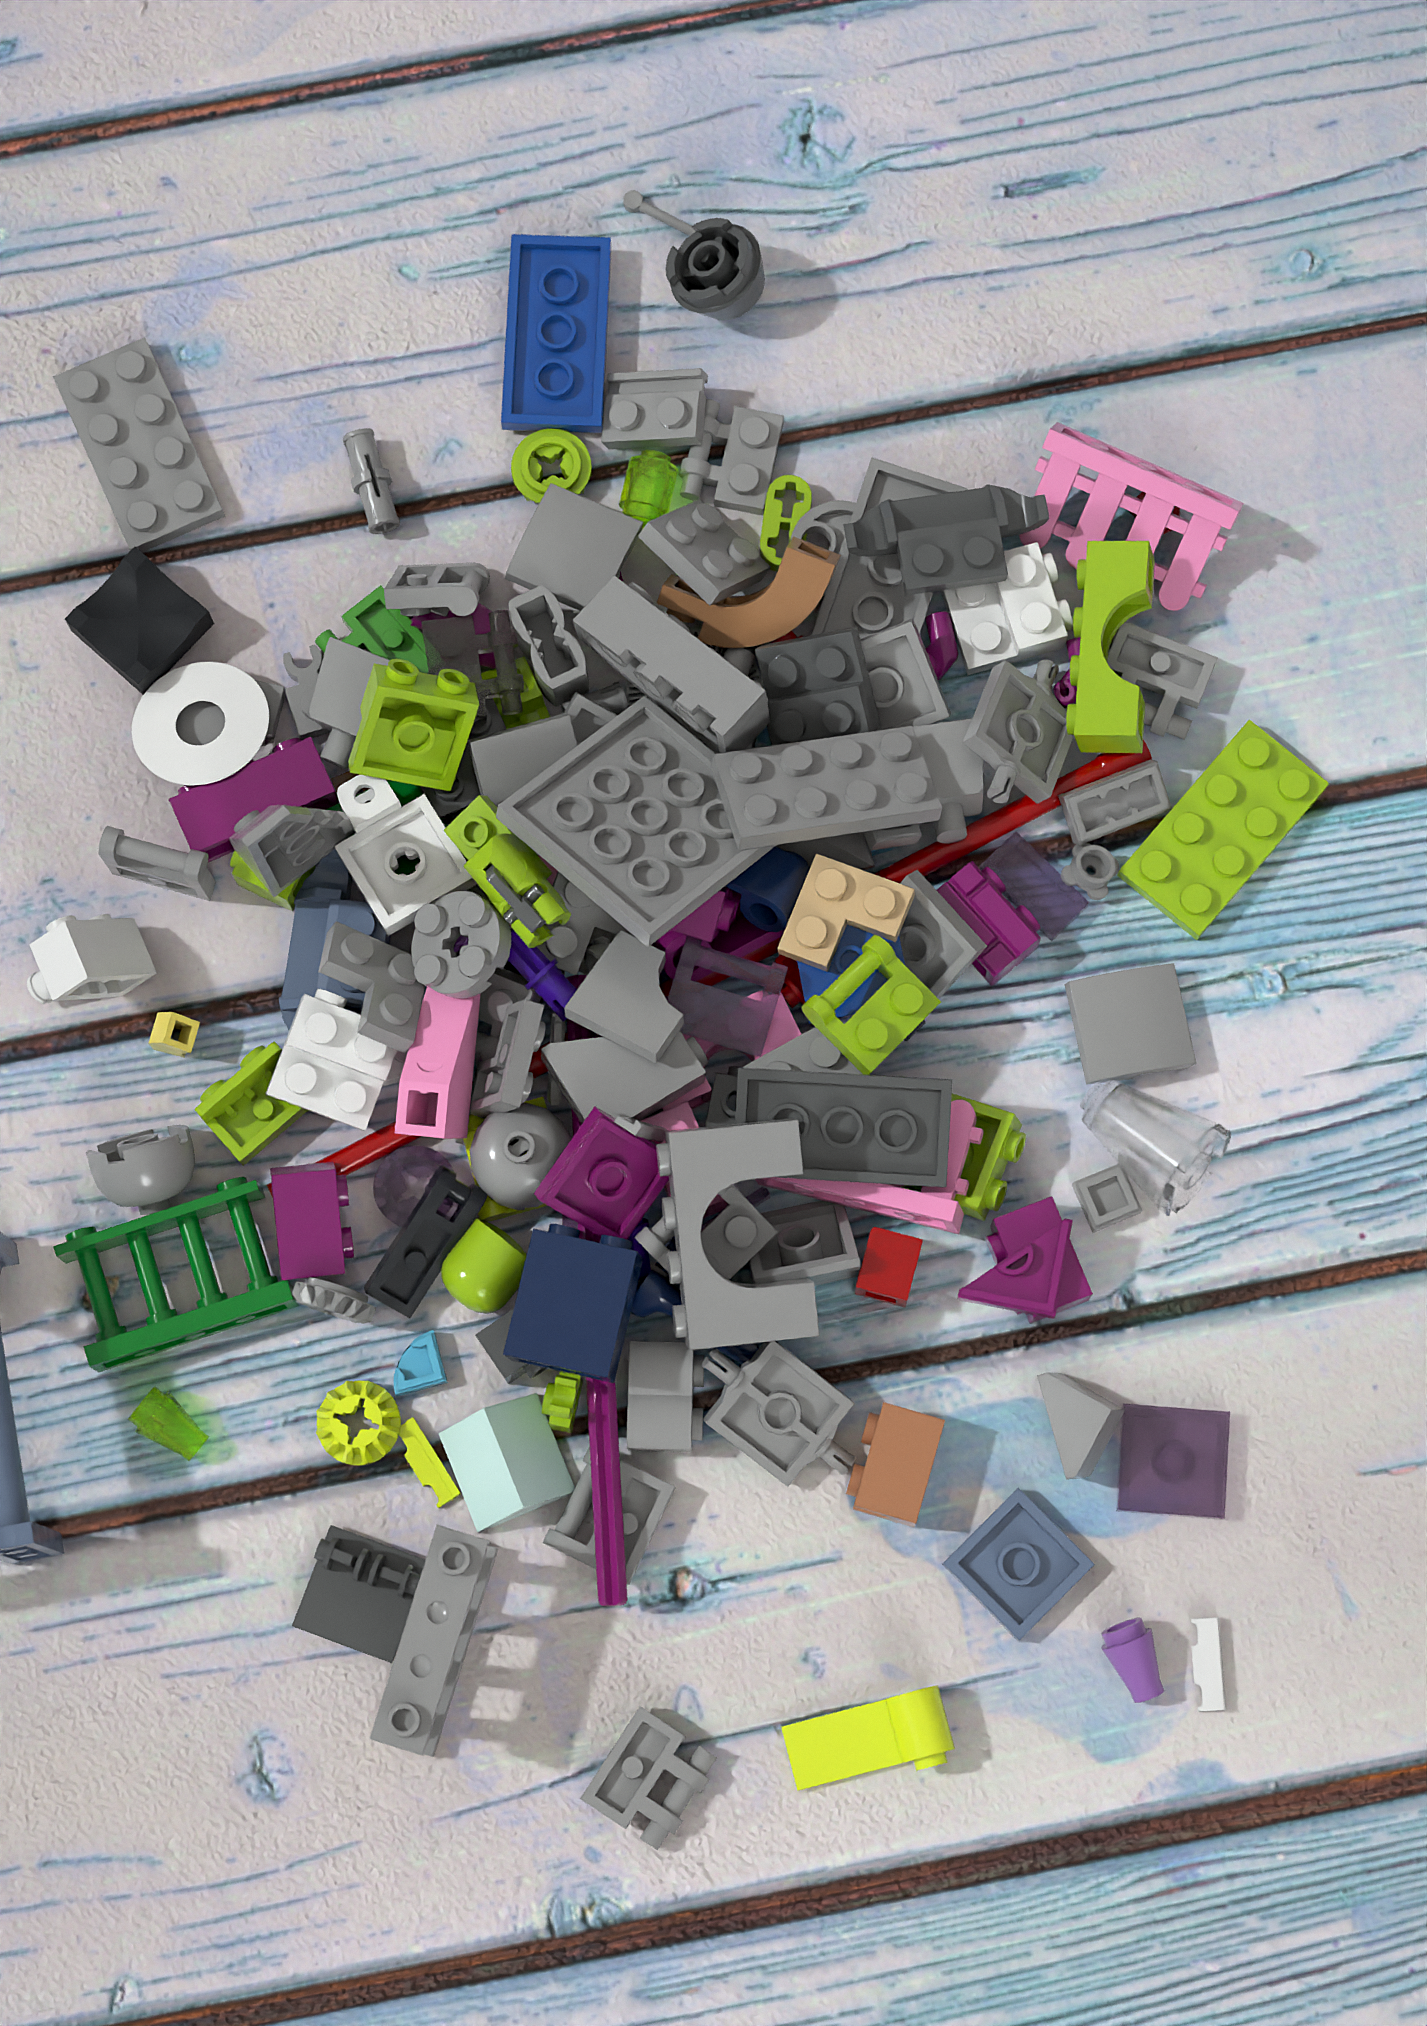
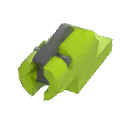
M479 795L443 831L468 859L463 867L486 893L492 905L511 924V928L528 948L537 947L554 936L545 923L553 924L558 921L561 925H565L571 913L565 907L562 897L547 880L552 874L551 870L532 848L496 819L497 807L486 795Z

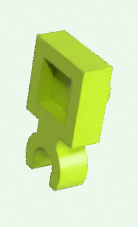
M560 1372L559 1375H556L554 1383L548 1382L542 1405V1414L550 1415L548 1424L551 1429L572 1433L583 1385L581 1376Z

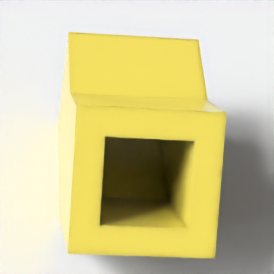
M157 1012L148 1044L153 1050L185 1058L186 1053L192 1052L200 1022L174 1012ZM173 1028L181 1030L178 1041L171 1039Z

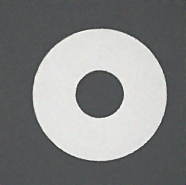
M198 662L181 666L159 678L150 686L139 701L132 721L134 748L142 763L152 773L166 781L194 786L223 780L246 766L262 746L269 726L268 703L258 683L250 675L237 667L219 662ZM208 701L216 704L222 709L225 716V725L221 734L212 742L204 745H191L184 742L176 732V720L180 712L194 702Z

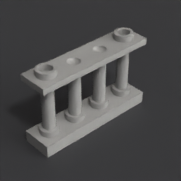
M436 1525L370 1735L371 1740L419 1755L434 1757L498 1552L496 1547L489 1546V1540Z

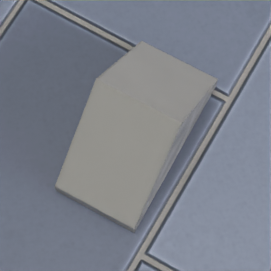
M1047 1372L1037 1375L1066 1479H1081L1091 1476L1125 1409L1062 1373Z

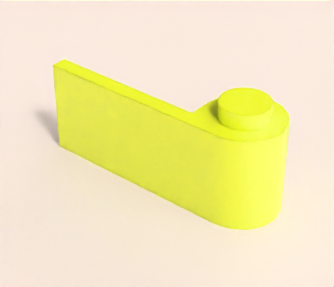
M938 1685L781 1727L797 1791L912 1760L914 1761L916 1771L948 1763L945 1752L955 1749Z

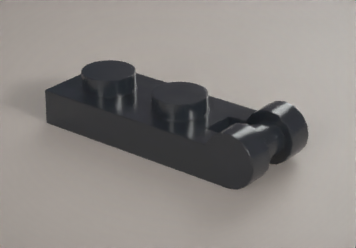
M441 1165L431 1177L426 1191L365 1284V1293L404 1316L411 1318L441 1272L444 1260L464 1236L482 1208L488 1194L475 1184H471L468 1187L458 1181L455 1172ZM445 1197L458 1204L452 1217L438 1210Z

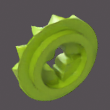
M550 428L536 431L524 438L514 451L511 461L513 482L527 501L531 500L536 503H540L551 483L575 494H584L589 478L592 476L589 452L578 437L565 430ZM562 457L560 469L565 479L551 475L547 480L544 479L541 482L543 469L538 460L552 464Z

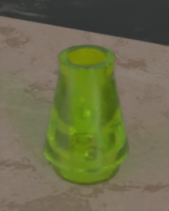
M156 1386L152 1388L128 1418L131 1423L138 1427L135 1430L136 1433L180 1454L188 1461L194 1457L209 1438L169 1390L164 1394Z

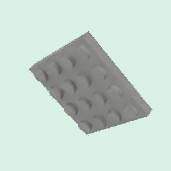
M645 695L497 805L496 819L647 947L652 945L776 846L772 845L738 851L711 770L712 757L715 753Z

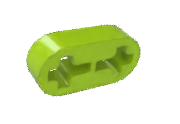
M783 475L776 478L770 484L766 495L760 536V556L771 566L770 570L775 572L778 571L782 558L776 557V550L768 546L777 545L780 530L789 531L790 543L792 532L797 522L811 509L812 493L808 483L795 475ZM786 490L796 491V499L803 501V503H794L791 518L782 517L783 503L781 500L775 499L783 498ZM807 533L803 536L802 540L807 541Z

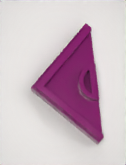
M1063 1219L1059 1224L996 1264L992 1269L965 1287L959 1289L957 1300L1054 1319L1073 1220Z

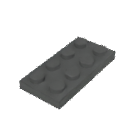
M739 1067L735 1124L788 1118L798 1120L803 1174L779 1176L776 1178L946 1187L952 1079Z

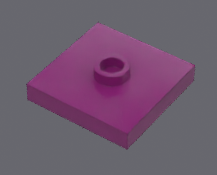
M594 1106L534 1194L539 1201L599 1236L610 1235L627 1240L669 1181V1175H659L657 1143L650 1139L633 1135L614 1122L616 1118Z

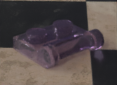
M686 936L667 998V1002L684 1015V1025L680 1032L690 1037L693 1036L700 1040L761 1057L788 966L772 962L771 966L702 946V940ZM694 966L764 986L760 1001L690 980Z

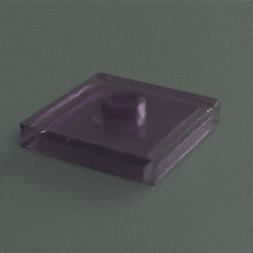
M1123 1404L1122 1408L1125 1409V1412L1121 1417L1116 1512L1216 1520L1225 1519L1230 1412Z

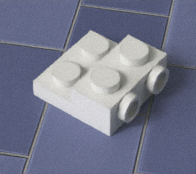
M1038 542L1004 551L1008 572L1006 581L941 590L947 612L951 616L954 634L967 675L992 669L1005 660L1013 663L1065 648L1068 637L1067 630L1073 629L1072 614L1065 599L1056 601L1051 585L1058 582L1055 561L1051 553L1041 554Z
M317 989L315 997L304 994L265 1095L366 1131L383 1082L387 1079L397 1050L357 1033L361 1015L344 1009L347 999L322 989Z

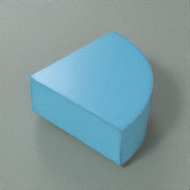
M434 1330L415 1338L402 1354L394 1373V1391L397 1397L448 1383Z

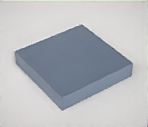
M1017 1488L942 1565L1017 1641H1020L1095 1564Z

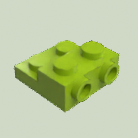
M392 659L388 662V666L374 663L360 705L362 719L348 760L350 773L451 791L479 708L475 683L469 682V678L465 674L454 669H442L437 676L419 672V669L413 663L403 659Z
M952 1093L951 1102L954 1100H965L972 1105L977 1117L975 1127L981 1128L984 1131L980 1145L970 1142L960 1177L969 1182L966 1196L956 1194L954 1201L959 1203L965 1215L985 1221L989 1209L997 1212L1003 1204L1007 1192V1182L1001 1180L1008 1161L1016 1163L1020 1159L1026 1142V1134L1020 1132L1022 1124L1014 1113ZM904 1185L903 1188L921 1192L922 1186Z

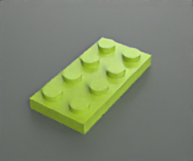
M1249 719L1121 867L1117 876L1195 940H1198L1322 795L1329 783Z

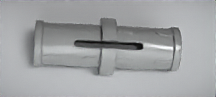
M369 428L357 429L343 437V443L346 446L354 477L351 479L353 491L356 494H360L368 521L369 532L372 534L390 532L400 525V520L397 517L388 487L392 483L389 470L382 466L374 439V431Z

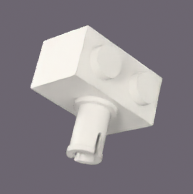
M102 914L89 920H77L75 916L70 915L49 923L46 926L47 933L30 944L40 971L28 977L27 987L31 996L41 1004L62 1000L119 997L154 976L157 972L134 918L111 919L109 914Z

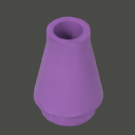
M1142 1618L1123 1621L1107 1628L1101 1633L1105 1642L1101 1649L1130 1691L1134 1703L1150 1700L1164 1692L1160 1681L1152 1629L1145 1628Z

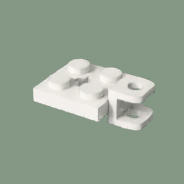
M357 775L338 787L339 803L346 816L350 819L355 834L334 847L388 936L412 923L417 911L427 903L434 904L446 894L466 891L477 884L463 867L466 863L465 858L443 831L445 826L425 794L402 807L386 779ZM371 788L365 791L364 793L360 794L359 796L355 797L356 793L360 789ZM402 855H406L409 860L418 857L420 863L415 866L416 871L410 875H405L404 873L397 875L393 872L399 867L397 859Z

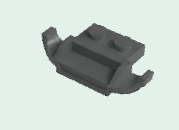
M988 484L982 488L895 501L887 499L869 509L856 522L843 524L847 549L851 554L871 557L898 553L905 596L1006 581L1008 572L1001 538L1020 535L1037 529L1049 520V513L1045 494L1027 497L1009 488Z

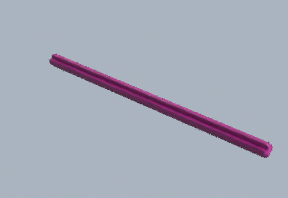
M572 975L566 978L578 989L587 975ZM567 1019L568 1041L596 1038L595 1032ZM572 1110L574 1136L582 1124ZM578 1223V1230L581 1231L579 1239L600 1243L601 1236ZM586 1377L598 1602L604 1607L622 1606L626 1604L628 1599L616 1383Z

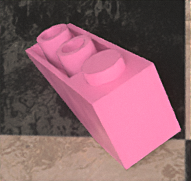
M427 986L420 1009L415 1040L408 1050L399 1081L395 1124L396 1134L443 1139L467 1138L481 993L473 997L457 999L438 993Z

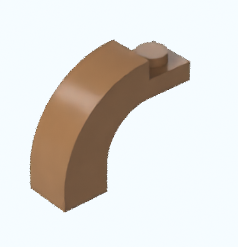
M793 536L786 547L775 579L758 592L744 596H729L710 606L685 581L671 574L663 584L656 604L666 607V613L675 616L680 621L694 623L697 619L704 622L698 639L705 644L725 648H744L762 645L789 633L810 615L828 588L841 555Z

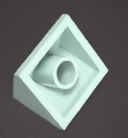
M537 1393L482 1408L438 1433L478 1533L572 1495L575 1489L552 1429L548 1424L546 1414H542V1404Z

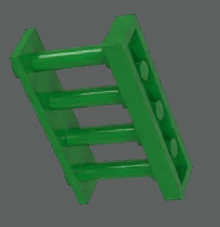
M246 1177L233 1178L216 1186V1193L98 1232L96 1227L93 1226L81 1228L65 1235V1243L53 1246L56 1257L65 1264L78 1260L99 1330V1333L95 1335L96 1342L83 1346L90 1368L99 1373L299 1306V1303L292 1295L293 1285L288 1280L278 1281L277 1276H271L249 1203L266 1198L263 1188L256 1180L247 1182ZM229 1210L251 1283L247 1284L248 1292L228 1298L226 1292L221 1293L199 1223L200 1219ZM179 1227L200 1296V1300L196 1302L198 1309L180 1315L177 1314L176 1309H170L149 1241V1236ZM127 1243L150 1314L146 1318L147 1326L127 1332L126 1326L119 1325L98 1255L100 1252Z

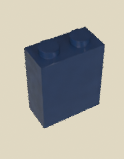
M551 1223L548 1232L533 1228L503 1355L511 1361L614 1383L643 1257L638 1251L631 1250L633 1242L623 1238L601 1235L600 1243L579 1239L580 1230L564 1225Z

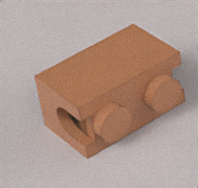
M883 1402L880 1415L869 1412L861 1443L871 1446L865 1466L854 1464L846 1491L847 1495L856 1497L852 1510L914 1528L945 1420Z

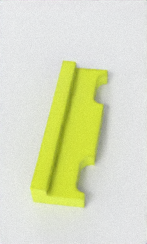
M414 1417L407 1420V1422L401 1425L399 1433L407 1447V1452L404 1456L423 1487L426 1485L432 1487L439 1499L436 1505L440 1508L461 1495Z

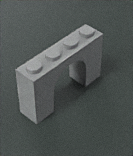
M788 1118L665 1131L666 1143L657 1144L656 1149L659 1175H669L671 1197L662 1198V1212L665 1230L674 1229L676 1251L667 1252L670 1284L680 1283L682 1305H673L672 1307L676 1338L685 1337L686 1346L690 1350L819 1336L815 1286L812 1280L803 1278L756 1284L734 1282L722 1277L712 1268L704 1254L701 1243V1225L705 1211L711 1201L723 1189L744 1180L803 1174L798 1120Z

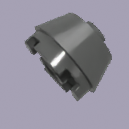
M710 218L700 221L692 226L696 232L685 239L678 250L673 245L668 254L666 276L670 283L672 294L682 307L701 315L718 320H730L742 316L757 303L765 285V275L758 241L749 230L732 224L727 219Z

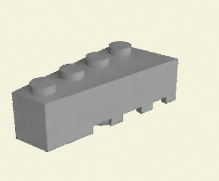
M614 576L573 619L577 637L715 754L745 750L770 723L769 700L766 696V690L726 661L714 649L693 636L689 629L671 614L667 616L655 607L652 598L639 585L634 582L626 585Z

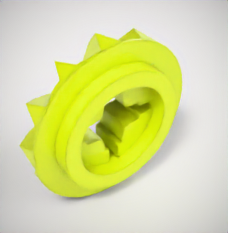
M346 1381L334 1390L327 1392L326 1398L316 1411V1434L322 1446L329 1455L345 1464L359 1466L380 1460L393 1448L400 1433L401 1416L396 1401L388 1391L371 1381ZM362 1400H365L363 1404L365 1408L364 1417L372 1421L373 1424L379 1425L378 1430L373 1428L369 1430L360 1429L357 1437H354L353 1443L350 1445L352 1439L350 1436L351 1428L344 1424L342 1420L337 1419L338 1415L345 1417L346 1414L355 1415L357 1408L361 1407Z

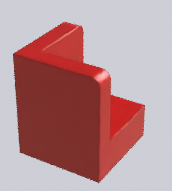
M873 1227L867 1242L855 1294L906 1307L923 1239Z

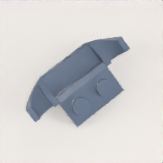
M336 849L321 859L318 867L304 881L294 899L295 914L281 997H279L282 1018L288 1031L302 996L306 994L315 997L317 989H322L347 999L345 1007L363 1008L365 992L318 972L327 932L336 921L390 944L391 935L388 936L369 904L367 902L350 900L352 876Z

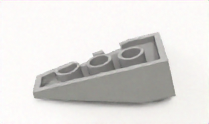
M273 805L268 806L261 813L255 810L244 816L233 829L235 834L228 839L237 854L272 896L275 897L333 851L335 845L348 839L355 831L350 819L344 812Z

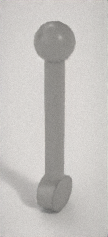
M632 190L624 195L623 203L628 212L636 213L642 211L689 236L696 232L691 225L644 202L641 193Z

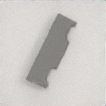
M620 1115L614 1121L635 1136L658 1142L664 1141L665 1131H668L663 1127L629 1117L623 1118Z

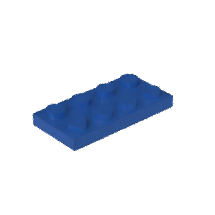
M511 234L501 412L502 430L539 431L553 428L567 432L602 433L612 249L611 237Z

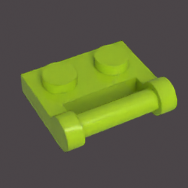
M873 935L862 946L863 953L820 996L812 995L802 1005V1011L808 1020L865 1075H869L941 1003L896 957L895 951L890 944L877 935ZM878 969L888 981L844 1024L836 1016L835 1010Z

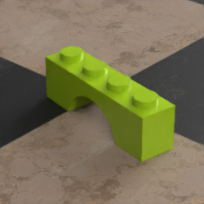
M1087 541L1086 559H1079L1077 563L1078 590H1084L1083 607H1075L1073 616L1074 637L1081 639L1079 655H1072L1070 661L1071 686H1077L1076 704H1068L1066 727L1067 734L1074 735L1080 752L1142 753L1145 702L1140 687L1122 679L1108 665V651L1115 633L1128 619L1152 608L1155 559L1149 541Z

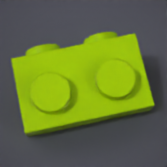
M275 1041L266 1048L261 1045L249 1052L240 1063L241 1069L226 1082L219 1080L207 1088L200 1097L202 1103L195 1108L201 1119L242 1166L248 1163L308 1111L265 1095L282 1051Z

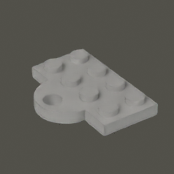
M872 457L856 503L844 500L829 501L819 504L806 512L797 522L791 539L793 536L802 539L806 533L807 535L819 533L828 539L830 543L829 550L841 555L831 582L820 599L823 602L811 635L857 627L859 637L862 639L912 618L920 634L934 592L905 596L898 553L871 557L857 556L849 553L843 524L856 522L869 509L887 499L895 501L968 490V488Z

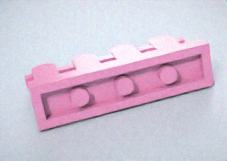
M1059 422L1052 426L1042 448L1053 453L1050 460L1041 456L1037 462L1035 470L1043 473V476L1034 495L1045 494L1049 520L1035 530L1020 534L1022 544L1025 546L1038 542L1039 548H1042L1049 542L1052 534L1070 541L1066 550V560L1071 567L1077 569L1078 560L1086 559L1087 541H1105L1117 510L1121 507L1137 514L1126 541H1149L1153 555L1166 527L1184 535L1170 568L1155 563L1154 579L1163 582L1159 591V601L1162 606L1168 610L1177 611L1186 606L1191 595L1201 599L1207 585L1199 582L1198 579L1212 547L1222 551L1228 537L1219 534L1220 529L1223 526L1231 530L1244 503ZM1083 465L1099 472L1097 479L1095 480L1079 473L1081 466ZM1128 485L1145 492L1144 499L1141 500L1125 493ZM1072 487L1090 494L1076 527L1059 520ZM1177 506L1193 513L1191 520L1189 521L1173 514L1174 507Z
M954 1100L951 1102L946 1187L922 1186L921 1192L905 1189L903 1188L904 1185L776 1177L755 1180L762 1186L959 1234L964 1213L959 1203L954 1201L956 1194L964 1196L967 1194L969 1182L960 1177L970 1142L980 1145L984 1131L981 1128L975 1127L977 1117L969 1102L965 1100Z

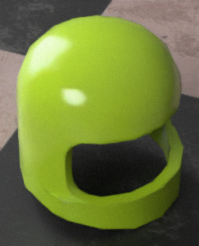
M475 1218L468 1231L444 1260L441 1278L449 1293L468 1309L483 1314L494 1313L501 1309L519 1289L527 1254L503 1230L485 1220Z

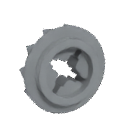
M309 1277L307 1283L296 1281L292 1291L293 1297L301 1305L354 1323L364 1324L371 1322L376 1311L374 1306L367 1303L368 1296L317 1278Z

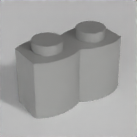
M540 585L510 599L509 614L515 640L523 654L532 661L536 682L544 697L557 707L561 703L569 701V695L576 692L583 695L589 692V679L584 653L577 640L566 631L563 612L555 596L546 587Z
M630 1341L627 1412L628 1451L692 1452V1440H703V1408H693V1387H704V1368L702 1367L704 1355H694V1350H690L685 1342Z

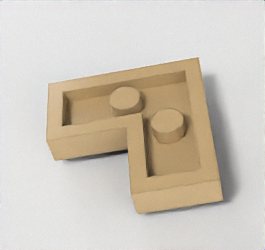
M816 854L777 948L778 953L828 972L846 925L896 942L914 899L915 890Z

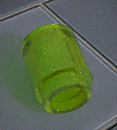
M643 450L641 455L630 457L619 501V507L623 509L622 513L643 522L642 528L645 527L647 522L669 513L679 471L674 464L670 463V456L655 450Z

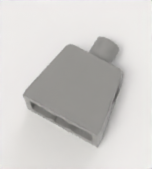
M330 637L327 642L308 712L310 719L322 728L331 731L320 758L348 770V760L362 719L360 705L373 664L388 666L390 660L333 637Z
M972 718L913 727L942 805L940 819L938 821H931L934 822L936 839L940 843H955L966 838L967 829L964 817L982 813L983 759L962 743Z

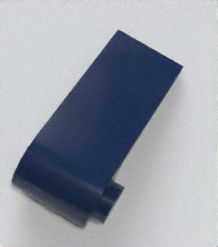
M775 846L725 887L742 894L740 910L751 924L768 932H780L788 924L810 868L807 861L799 854L785 851Z

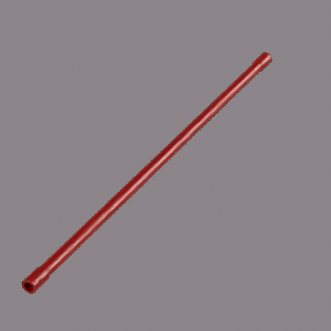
M1143 740L1142 753H1101L1093 761L1058 778L1051 797L1037 804L1029 796L1025 795L967 825V836L963 840L955 843H940L936 841L874 873V875L899 884L908 874L916 870L923 876H926L1060 807L1061 803L1058 795L1152 760L1149 748ZM782 936L698 981L678 983L673 979H669L659 984V987L664 996L691 993L693 997L778 953L777 948ZM565 1033L564 1041H568L567 1033ZM550 1041L541 1045L532 1054L528 1072L533 1073V1079L548 1072L541 1060V1048L550 1044ZM396 1121L312 1164L333 1162L336 1175L346 1174L347 1176L422 1136L396 1134ZM269 1183L267 1188L273 1198L272 1184Z

